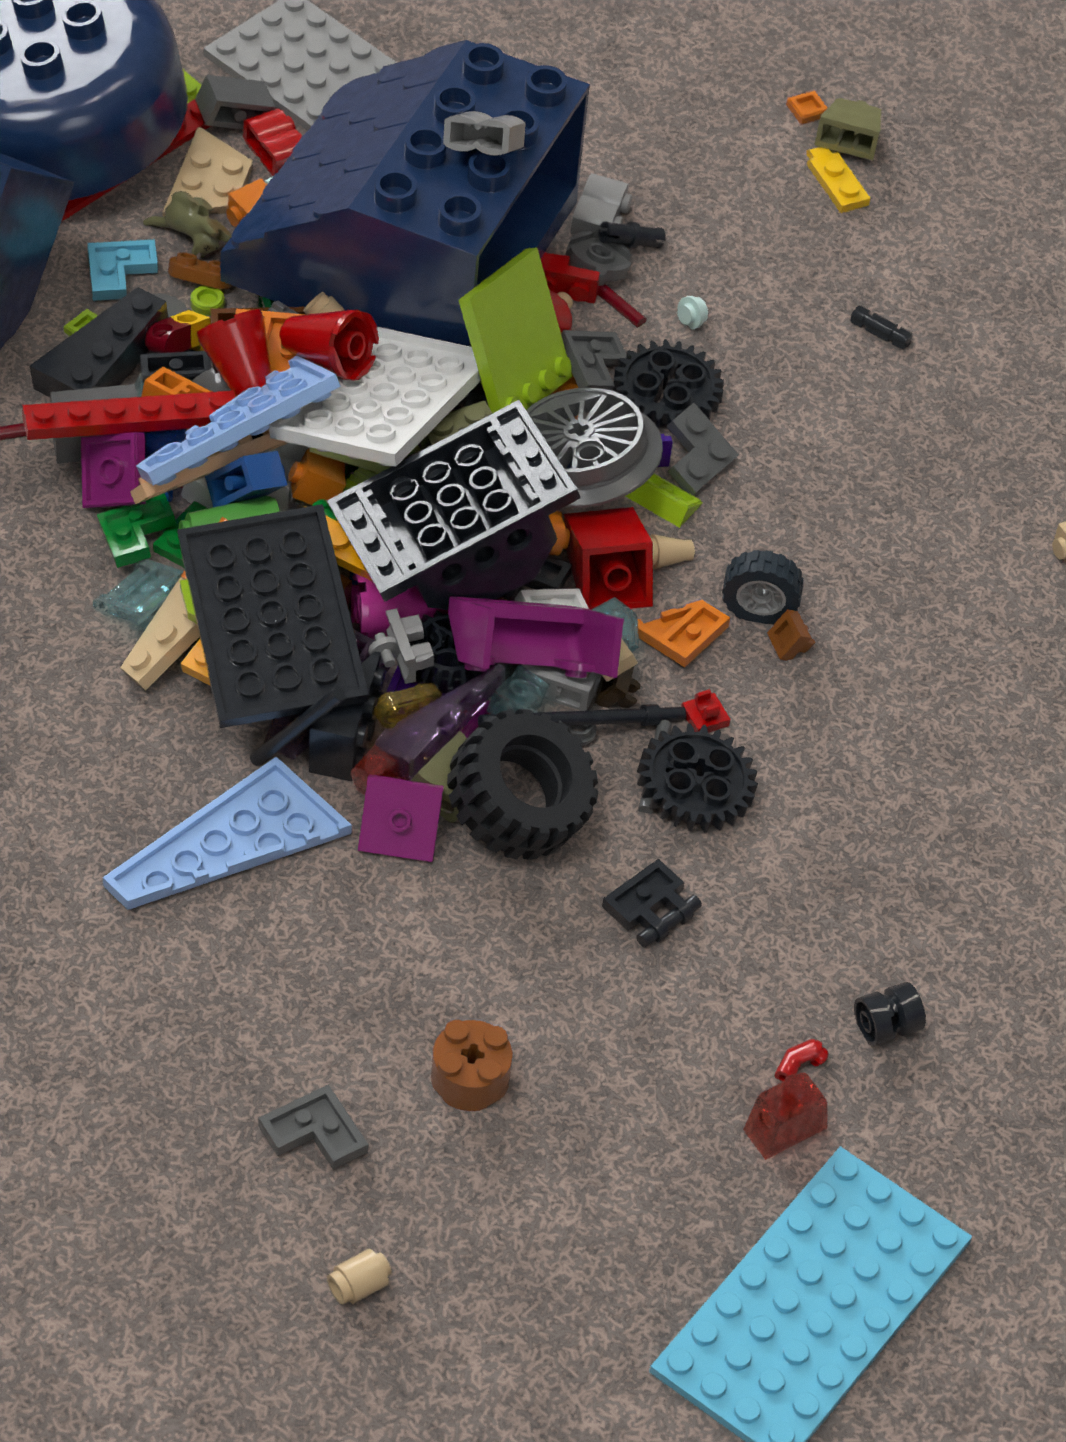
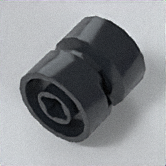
M907 981L886 988L883 994L876 991L859 997L854 1002L856 1023L867 1043L871 1046L894 1039L896 1033L904 1036L922 1030L926 1024V1014L921 997L916 988Z

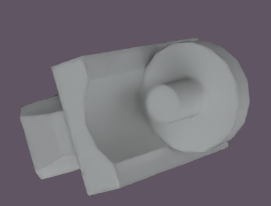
M397 608L387 610L386 616L390 624L387 629L388 637L382 632L376 634L374 637L376 641L370 645L369 654L371 656L375 651L380 652V663H384L385 667L394 666V659L396 658L405 684L416 682L417 670L434 665L433 651L429 642L410 645L411 641L424 639L421 619L419 615L400 618Z

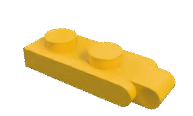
M823 147L807 150V156L810 158V160H807L808 168L840 213L869 206L870 196L838 152L831 153L829 149Z

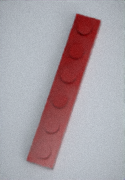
M234 390L29 404L22 405V418L27 440L190 429L194 425L199 427L208 425L211 422L209 415L236 396Z

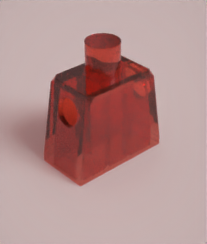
M807 1073L789 1075L784 1082L762 1092L757 1097L743 1130L766 1160L827 1129V1101Z

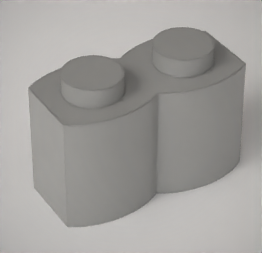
M470 111L448 117L444 121L443 144L456 151L478 149L488 155H503L524 147L525 122L515 116L502 115L492 118L482 112Z
M591 173L575 208L570 233L595 232L593 238L599 239L598 230H607V228L600 227L602 222L608 221L610 223L622 224L623 217L620 214L628 213L632 200V195L627 194L629 183Z

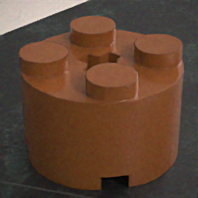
M452 1020L446 1024L445 1029L439 1034L434 1043L431 1067L432 1086L443 1098L444 1102L459 1110L480 1111L504 1097L509 1087L513 1057L507 1032L502 1027L477 1020Z

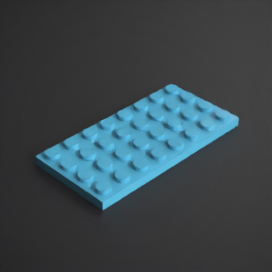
M840 1146L653 1362L649 1372L745 1442H808L970 1244L972 1236Z

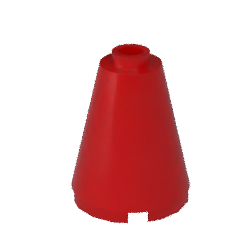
M260 309L235 314L234 318L226 321L221 319L196 332L202 348L229 389L234 390L235 396H238L248 388L266 385L265 376L271 373L265 320Z
M357 309L291 316L285 320L279 332L280 341L285 350L335 373L337 377L344 380H359L368 373L376 356L371 355L373 344L379 343L377 324L370 314Z

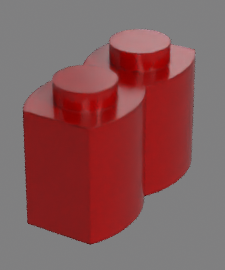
M278 108L246 119L243 125L245 143L259 157L269 173L274 176L292 154L295 145L302 137L301 133L296 130L293 119L290 116H286Z

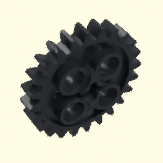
M664 339L663 346H657L652 340L648 349L638 344L637 353L628 350L626 359H619V366L615 367L613 383L615 387L613 391L629 398L639 408L640 412L650 418L652 422H655L659 430L662 424L668 425L693 403L710 420L711 412L717 413L718 405L722 402L724 380L720 379L721 369H714L715 360L705 361V351L695 354L694 345L689 346L685 350L682 349L681 341H678L672 347L667 339ZM662 390H664L663 398L657 403L661 398Z
M691 724L687 725L686 731L683 733L676 725L673 726L670 735L662 730L658 740L650 739L648 748L643 749L637 768V773L640 774L637 785L644 787L641 797L652 798L649 805L650 810L659 807L663 809L660 816L662 820L670 815L673 816V826L675 827L684 821L687 822L688 831H692L695 824H700L703 832L707 833L711 823L719 831L722 830L725 821L733 826L737 816L743 818L747 808L751 807L758 783L755 782L757 770L750 769L753 759L750 757L742 758L745 747L733 748L734 737H729L726 740L720 739L721 730L719 729L713 735L708 734L706 725L701 727L700 732H695Z

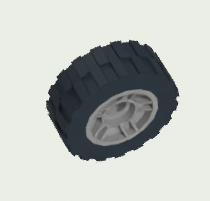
M768 550L744 552L739 557H734L731 560V564H728L726 568L722 599L727 605L726 608L730 612L732 611L739 619L774 625L787 609L798 611L801 603L804 577H802L801 569L796 567V563L787 559L782 554H776Z

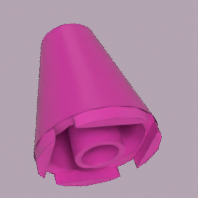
M355 573L352 576L358 582V585H352L350 606L351 622L359 624L361 636H355L357 645L373 643L376 641L375 635L381 632L385 633V636L388 637L387 629L390 624L386 616L387 610L397 608L400 618L419 615L420 619H422L423 614L433 618L436 610L443 615L448 614V610L428 608L416 586L384 602L372 581Z

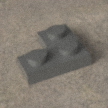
M563 330L561 333L567 357L571 361V372L578 387L612 390L615 385L607 367H618L619 359H626L627 355L617 332Z
M695 403L690 405L667 425L668 429L689 452L672 466L668 472L681 488L691 495L695 494L739 455Z
M329 1084L258 1118V1127L277 1156L314 1140L334 1170L368 1153L369 1144Z

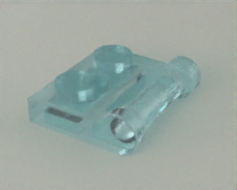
M149 559L141 560L134 566V571L107 594L102 593L94 599L93 607L106 617L111 614L140 624L163 604L184 571Z

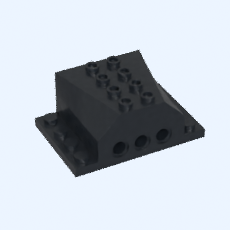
M517 400L401 461L396 467L392 466L327 500L384 602L416 586L428 608L448 610L449 597L496 600L534 580L558 539L548 515L579 500L581 497L576 486L520 400Z

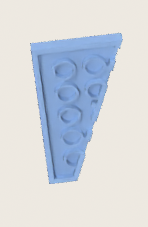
M275 757L103 877V887L127 910L344 837L351 834L352 825L281 760Z

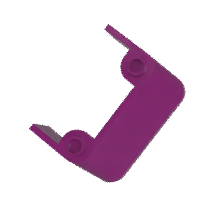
M449 597L448 615L457 659L465 663L464 669L487 671L489 665L510 663L558 667L565 669V676L575 678H587V672H595L617 678L623 618L569 605Z

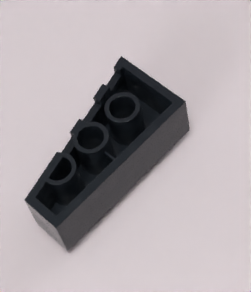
M137 287L32 363L29 367L33 389L51 398L50 392L120 386L140 362V354H147L149 352L145 344L148 329L160 320L168 318L166 301Z

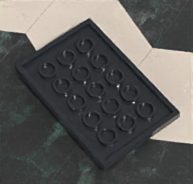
M323 504L177 530L220 728L302 714L335 687L342 688L346 695L345 699L335 707L369 701L367 684Z

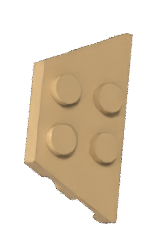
M197 128L164 207L163 217H165V209L171 203L172 194L177 191H184L192 197L206 200L213 208L211 213H226L228 209V193L246 185L252 170L253 161L203 128Z

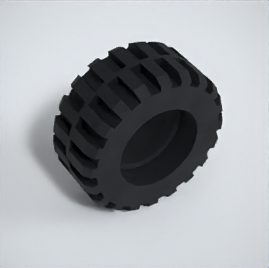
M519 708L516 712L508 709L499 712L496 716H490L461 744L449 765L451 772L447 775V786L449 789H453L449 794L452 808L457 807L459 811L456 815L462 826L466 824L472 831L469 835L477 842L480 839L487 844L485 848L494 853L501 850L504 852V856L508 858L518 859L522 855L523 859L531 860L537 859L541 855L547 856L555 852L590 819L593 814V806L597 803L598 790L594 787L598 784L596 770L591 769V765L594 762L589 751L585 752L581 747L583 741L577 734L573 737L567 731L569 728L561 721L555 723L550 720L551 716L538 712L536 715H533L532 710ZM500 761L516 763L534 775L543 789L546 801L545 808L526 804L509 790L501 774Z

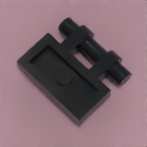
M658 858L604 897L602 907L627 931L640 923L645 930L640 932L636 938L638 943L646 948L654 941L659 943L668 937L669 930L677 924L681 923L683 925L691 920L694 916L693 913L701 908L702 903L694 894L686 900L678 895L683 892L685 882ZM664 905L670 911L659 918L654 912Z

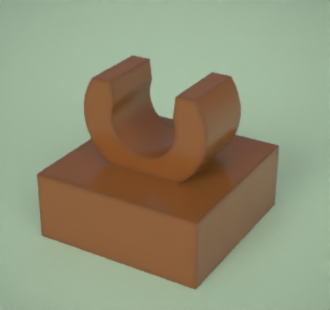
M787 609L767 632L780 660H791L799 652L805 653L810 650L816 643L814 639H811L808 632L809 628L804 624L798 611Z

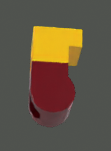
M187 310L160 320L148 329L145 337L146 347L155 353L184 352L187 349L204 351L198 341L196 332L210 325L211 318Z

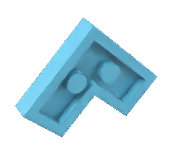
M155 239L88 243L93 301L115 300L125 297L127 295L125 275L158 273Z

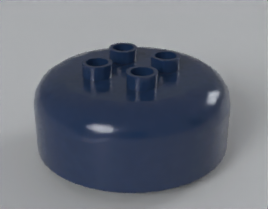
M0 0V153L75 182L69 200H74L102 192L128 180L148 167L168 148L184 121L188 96L176 37L166 14L156 0Z

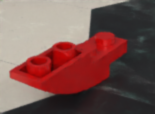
M553 253L543 254L541 263L549 290L556 294L559 292L567 293L571 299L578 302L584 301L595 304L598 295L600 272L569 266L570 256Z

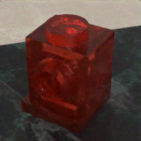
M376 745L368 751L350 772L356 789L364 795L366 794L369 774L406 780L402 776L398 761Z

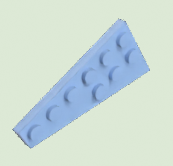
M296 355L288 361L289 369L282 372L274 370L265 376L266 385L248 388L210 414L211 422L208 425L202 427L194 425L185 432L186 440L181 443H169L136 465L141 478L153 486L155 484H167L176 478V473L186 468L192 469L207 462L208 456L218 451L226 452L235 448L239 444V440L248 435H259L270 428L269 424L276 420L291 418L301 411V407L311 402L318 403L326 400L331 396V391L341 387L336 374Z

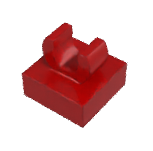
M710 689L696 693L695 699L683 702L681 705L686 710V720L693 726L695 732H700L703 725H706L708 733L729 727L731 719L715 692L712 693Z

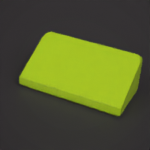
M654 473L642 486L625 496L679 528L703 503L700 499Z

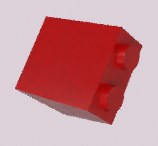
M633 507L564 514L565 528L570 530V541L566 549L570 564H572V574L576 589H580L588 608L597 612L653 607V542Z

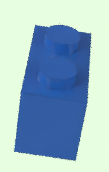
M278 451L242 456L205 476L213 507L267 496L288 485L285 469L281 463Z

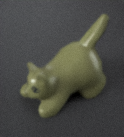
M177 191L172 194L171 203L165 209V217L151 216L143 221L145 226L172 228L189 235L194 242L191 253L194 255L200 253L202 258L220 247V240L227 243L232 237V234L220 222L209 218L208 215L213 211V208L206 200L192 197L184 191Z

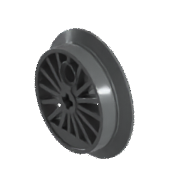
M601 388L568 389L544 397L526 410L563 468L565 469L568 464L572 468L565 469V471L576 486L581 498L563 508H586L620 499L642 486L653 475L660 463L663 444L658 428L650 418L640 412L639 408L629 398L617 392Z

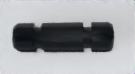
M858 305L853 310L850 321L858 327L865 326L866 331L887 342L889 340L893 341L892 345L902 350L906 349L911 343L913 334L903 327L898 329L897 324L877 313L871 315V310L861 305Z

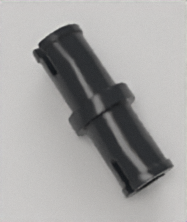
M604 221L600 224V227L607 228V230H598L600 242L624 244L625 247L633 249L637 246L660 249L664 244L657 242V240L665 241L666 239L665 230L662 227L640 226L639 223L631 221L627 224Z

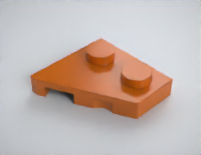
M699 600L686 604L685 607L680 609L673 608L663 611L659 619L643 623L641 619L634 620L631 623L630 633L685 668L729 627L730 617L707 602Z

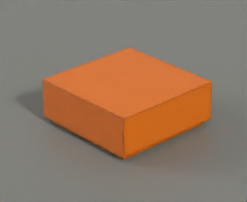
M815 90L787 98L786 101L787 107L801 125L819 120L821 114L828 108Z

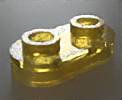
M431 683L418 684L412 688L383 694L377 701L374 715L384 728H394L432 717L441 709L445 699L436 685Z

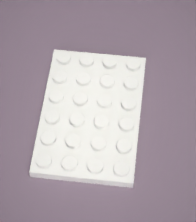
M377 327L379 343L373 344L371 355L376 356L368 373L359 380H344L337 377L341 387L331 391L329 398L318 403L311 402L301 407V411L297 415L288 419L280 418L271 423L269 428L270 438L285 441L291 445L298 444L316 448L321 452H333L346 455L352 459H363L377 462L382 466L396 467L481 381L472 347Z

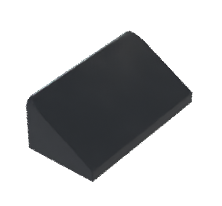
M205 351L140 354L142 383L161 367H165L189 380H194L198 375L211 369V360Z

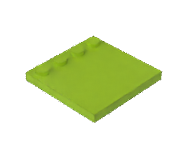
M538 248L523 250L458 300L487 403L492 413L517 400H520L527 410L537 401L549 396L572 377L571 361L565 351Z

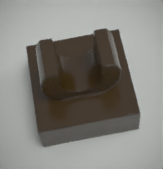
M634 666L608 682L601 675L594 703L605 708H609L616 702L622 708H630L636 704L637 699L629 694L635 693L641 687L637 680L631 678Z

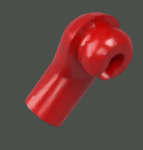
M810 1039L789 1048L775 1072V1078L791 1084L802 1064L810 1061L813 1066L822 1065L828 1058V1050L822 1047L821 1041L816 1039Z

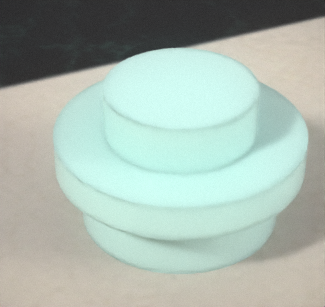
M683 297L678 303V318L681 323L687 325L691 330L697 329L708 318L707 305L699 297Z

